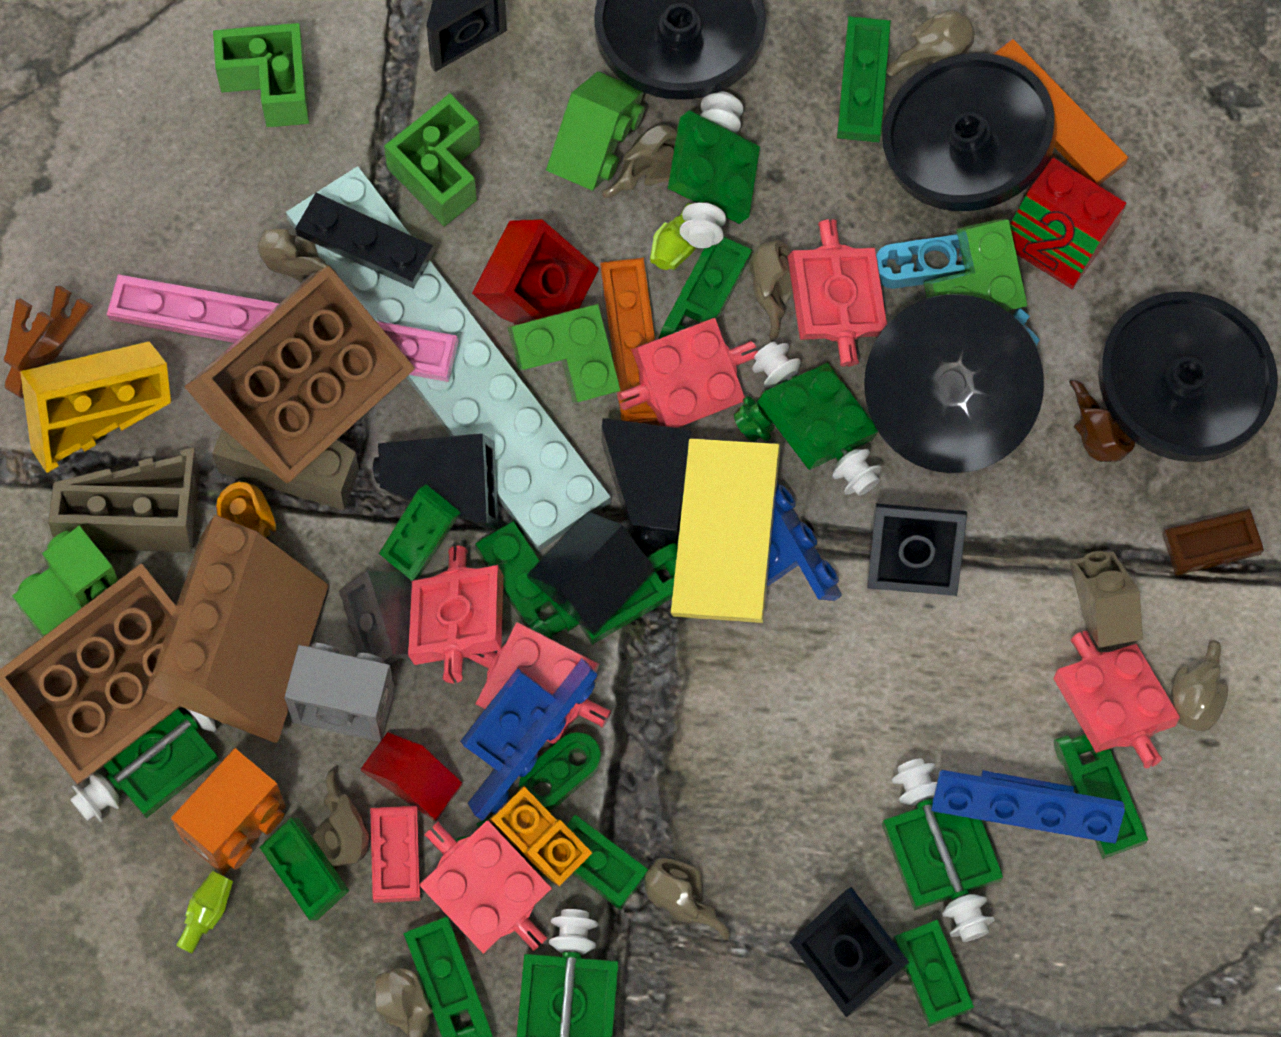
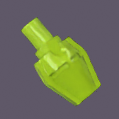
M683 210L680 216L675 217L669 223L664 222L653 236L650 263L655 264L659 269L675 270L696 249V247L690 245L680 235V227L685 222L682 216Z
M212 871L202 885L192 894L193 896L189 900L185 914L187 917L184 923L187 925L176 944L177 947L193 954L203 933L208 934L209 930L213 929L223 917L222 915L226 910L227 900L233 884L232 880Z

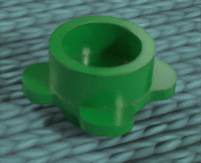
M746 396L743 399L745 405H742L734 413L735 423L743 435L750 441L756 442L760 438L768 441L771 439L770 432L775 429L774 424L759 403L755 402L750 396Z

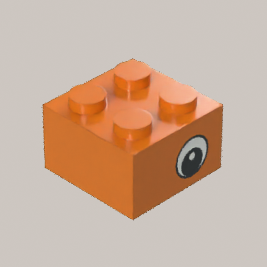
M234 748L176 811L171 820L182 841L224 876L231 867L236 870L246 862L253 851L251 845L262 832L268 835L280 824L284 817L282 810L286 805L278 784Z

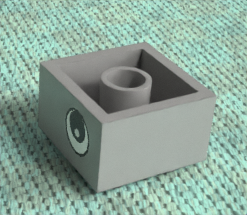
M313 643L311 647L298 645L284 697L292 722L380 742L384 736L395 693L390 665L384 664V660L381 657L369 653H358L356 657L338 654L339 650L323 643Z

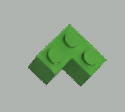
M300 23L213 30L215 70L221 93L260 89L266 127L310 124L305 55Z
M597 71L571 92L546 171L592 191L604 180L610 181L619 162V157L614 155L618 142H623L630 130L635 131L643 118L645 107L640 105L644 93L602 72Z
M449 93L384 145L387 169L444 227L477 201L475 178L459 162L481 145L479 122Z
M995 219L956 229L965 272L923 282L927 298L946 294L970 295L993 302L1006 311L1028 306L1009 219Z
M598 304L507 327L518 370H526L561 360L572 402H581L621 391Z
M80 526L71 532H61L49 542L48 549L42 553L49 568L42 574L35 573L27 577L19 585L18 591L12 595L21 612L41 637H44L118 581L112 565Z

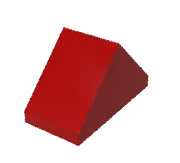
M389 732L386 733L360 768L367 776L411 806H417L420 812L435 822L463 785L423 745Z

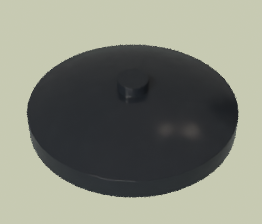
M597 0L595 6L594 28L596 43L608 67L617 77L631 87L643 93L665 99L687 100L702 98L732 86L754 65L761 52L765 36L766 15L763 0Z
M961 54L939 60L925 67L901 87L891 101L884 119L882 130L883 149L893 176L911 196L922 203L942 210L976 211L1010 200L1037 179L1053 153L1057 135V123L1053 104L1046 87L1028 68L1012 59L995 54Z
M1196 292L1162 293L1149 297L1131 307L1112 328L1103 346L1099 360L1098 378L1102 398L1113 420L1117 422L1119 428L1130 439L1146 450L1177 461L1205 462L1216 460L1244 447L1254 438L1268 419L1277 395L1278 374L1276 362L1262 332L1245 314L1234 306L1218 298Z
M946 294L934 296L914 303L901 311L884 327L877 337L869 354L865 370L864 388L866 404L871 419L881 437L904 459L917 466L936 472H972L988 467L1005 458L1030 433L1043 402V364L1036 344L1029 332L1004 308L988 300L970 295Z

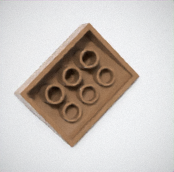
M328 265L308 278L184 387L217 425L287 484L415 370V367Z
M214 514L198 542L146 693L277 743L288 713L284 697L298 645L309 647L329 584L257 531Z
M142 563L0 669V690L77 785L81 784L181 707L146 693L176 605Z

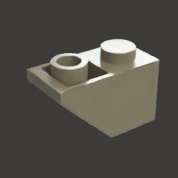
M1095 551L1086 554L1083 558L1070 560L1085 625L1097 646L1101 648L1142 640L1140 591L1115 553Z

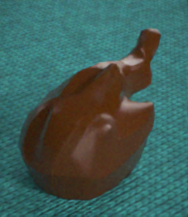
M1070 380L1069 384L1075 392L1081 414L1080 420L1073 427L1081 435L1082 443L1089 456L1099 462L1121 461L1133 450L1135 442L1119 428L1117 422L1113 420L1107 409H1100L1097 401L1089 395L1081 382Z

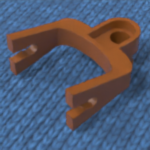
M60 285L55 287L50 316L44 312L37 313L35 320L32 322L31 330L26 328V321L30 318L33 306L21 298L15 302L7 349L4 356V362L11 366L5 381V389L21 399L24 398L20 371L45 366L53 361L61 353L66 342L93 307L92 304L82 298L77 299L68 317L65 314V308L69 304L72 292Z

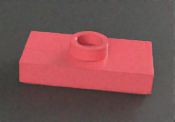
M417 806L370 808L373 902L421 901Z

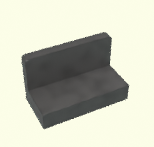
M367 571L339 590L358 653H369L379 656L384 660V664L389 665L400 658H409L412 587L409 578L402 572Z

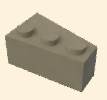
M221 429L212 453L218 473L343 511L346 509L359 473L356 452L339 440L333 442L287 484L223 429Z
M195 448L181 450L180 456L153 462L152 458L138 461L139 466L112 473L109 468L53 482L48 519L52 537L54 538L64 531L71 532L80 526L99 550L192 552L200 479Z

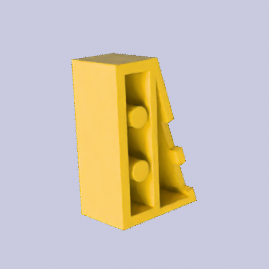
M150 341L20 371L31 450L46 473L59 467L57 462L82 448L85 452L96 446L95 440L119 427L122 431L171 403L167 363Z

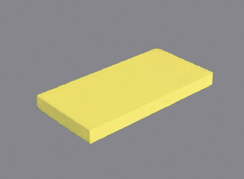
M689 439L671 605L673 617L763 623L780 457L779 444Z

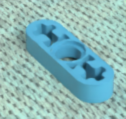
M957 234L889 244L882 247L876 254L881 285L891 289L923 285L925 281L965 272L963 259L960 265H956L957 252L955 248H959V257L962 256ZM930 251H940L947 256L949 263L942 269H933L926 264L924 256ZM912 255H917V272L913 271L914 263H911ZM888 259H895L897 265H902L900 273L893 274L891 268L886 267Z

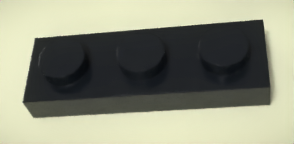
M319 193L314 194L295 228L297 236L413 289L434 253L433 245Z

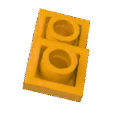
M525 786L521 787L488 819L532 864L557 886H560L592 854L581 840L560 819L556 820Z

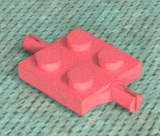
M829 219L818 223L822 242L821 247L814 250H793L787 256L800 340L828 339L836 341L839 350L840 366L846 367L848 365L850 367L859 364L855 340L860 337H878L887 325L875 248H852L841 245L839 243L837 221L832 219L829 222Z
M712 318L631 349L639 369L640 385L618 392V401L633 395L635 396L619 404L623 410H627L647 402L655 412L660 426L679 428L742 403L745 396L737 378L736 366L755 359L754 356L758 352L757 350L745 355H741V353L756 348L752 341H748L743 345L729 349L724 343L716 319Z
M459 545L456 546V550L454 546L448 550L449 563L447 571L434 577L413 580L411 590L408 656L414 665L443 660V680L451 684H455L454 678L457 683L463 679L462 666L464 657L501 650L504 575L498 565L479 569L467 568L468 550Z
M516 622L506 644L501 650L481 653L484 657L478 654L465 657L488 668L487 682L476 702V705L484 709L487 708L517 668L554 694L581 658L595 672L600 665L598 662L519 622ZM588 698L581 704L576 703L566 715V724L561 733L555 739L547 741L556 744L564 737L569 725L579 716L603 728L607 720L593 714L592 711L609 718L611 710L588 700Z
M1083 631L1082 635L1081 632L1077 633L1072 637L1071 643L1074 644L1082 660L1057 669L1053 679L1095 752L1098 753L1116 746L1134 747L1144 768L1157 765L1162 760V757L1157 752L1150 738L1155 733L1175 727L1180 716L1138 645L1133 644L1111 652H1099L1088 631Z
M489 820L471 836L458 842L438 821L432 828L441 836L444 842L431 829L424 836L434 844L443 856L437 868L419 886L483 954L498 939L514 931L532 951H535L539 944L527 931H530L541 944L548 937L528 917L535 904L552 887Z

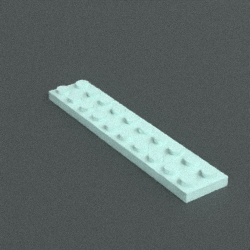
M358 166L316 192L409 234ZM314 194L286 211L287 220L294 229ZM315 244L319 258L324 259L326 264L336 271L338 277L375 321L451 334L458 337L459 343L449 382L408 375L406 378L450 436L483 433L494 441L497 499L537 552L569 532L588 511L595 514L611 503L610 495L430 260L413 289Z

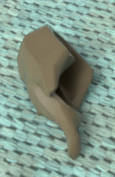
M954 10L934 15L912 32L911 37L916 38L917 43L911 49L903 51L895 61L887 66L886 73L894 76L911 65L924 64L934 59L931 63L933 64L951 56L965 54L974 43L972 23L965 15Z
M656 125L649 128L636 139L632 148L624 155L623 161L625 163L619 178L611 187L602 191V196L611 198L623 190L634 189L637 180L645 175V186L669 181L677 131L669 125Z
M288 229L264 230L257 245L260 257L268 269L290 276L301 283L305 275L317 273L328 266L324 259L319 258L314 243L297 235H290Z
M782 241L762 243L755 251L750 263V272L753 276V292L758 303L767 312L770 319L771 330L769 338L771 341L778 337L780 320L785 314L780 299L787 303L793 294L787 258L792 251Z
M1216 641L1209 643L1207 655L1202 664L1190 673L1188 667H1182L1178 671L1173 683L1171 703L1180 716L1178 722L1189 729L1197 731L1209 730L1220 718L1227 701L1228 685L1224 683L1219 684L1221 645Z
M333 769L326 775L325 783L328 793L323 801L332 815L329 819H325L313 832L312 837L332 866L352 865L365 857L368 849L369 833L365 829L359 810L351 803L349 796L346 793L342 794L337 788L335 782L336 772Z
M661 858L655 861L645 874V891L650 901L657 908L665 909L676 920L685 923H703L711 926L718 931L724 940L729 941V929L717 919L715 909L697 902L703 900L701 874L698 868L668 858Z
M396 968L379 974L376 977V1011L380 1015L385 1016L386 1023L402 1029L407 1034V1037H425L432 1009L428 1005L425 990L418 974L409 969Z

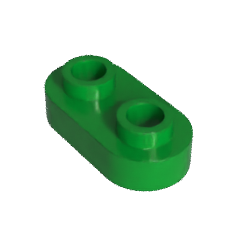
M580 732L564 736L537 759L534 767L527 775L520 777L519 789L525 786L548 811L556 808L587 782L599 769L601 753L597 742L591 736ZM574 753H581L586 757V761L581 766H574L569 762L570 756ZM544 782L549 784L552 789L549 794L541 796L535 793L534 788L538 783Z

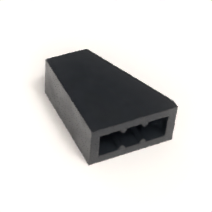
M603 418L601 443L630 536L633 540H639L641 545L649 548H664L666 544L676 543L685 484L688 446L692 430Z
M483 433L378 443L379 457H375L373 460V473L377 484H380L381 489L411 502L418 489L427 484L461 512L457 519L487 530H498L495 443L492 439Z

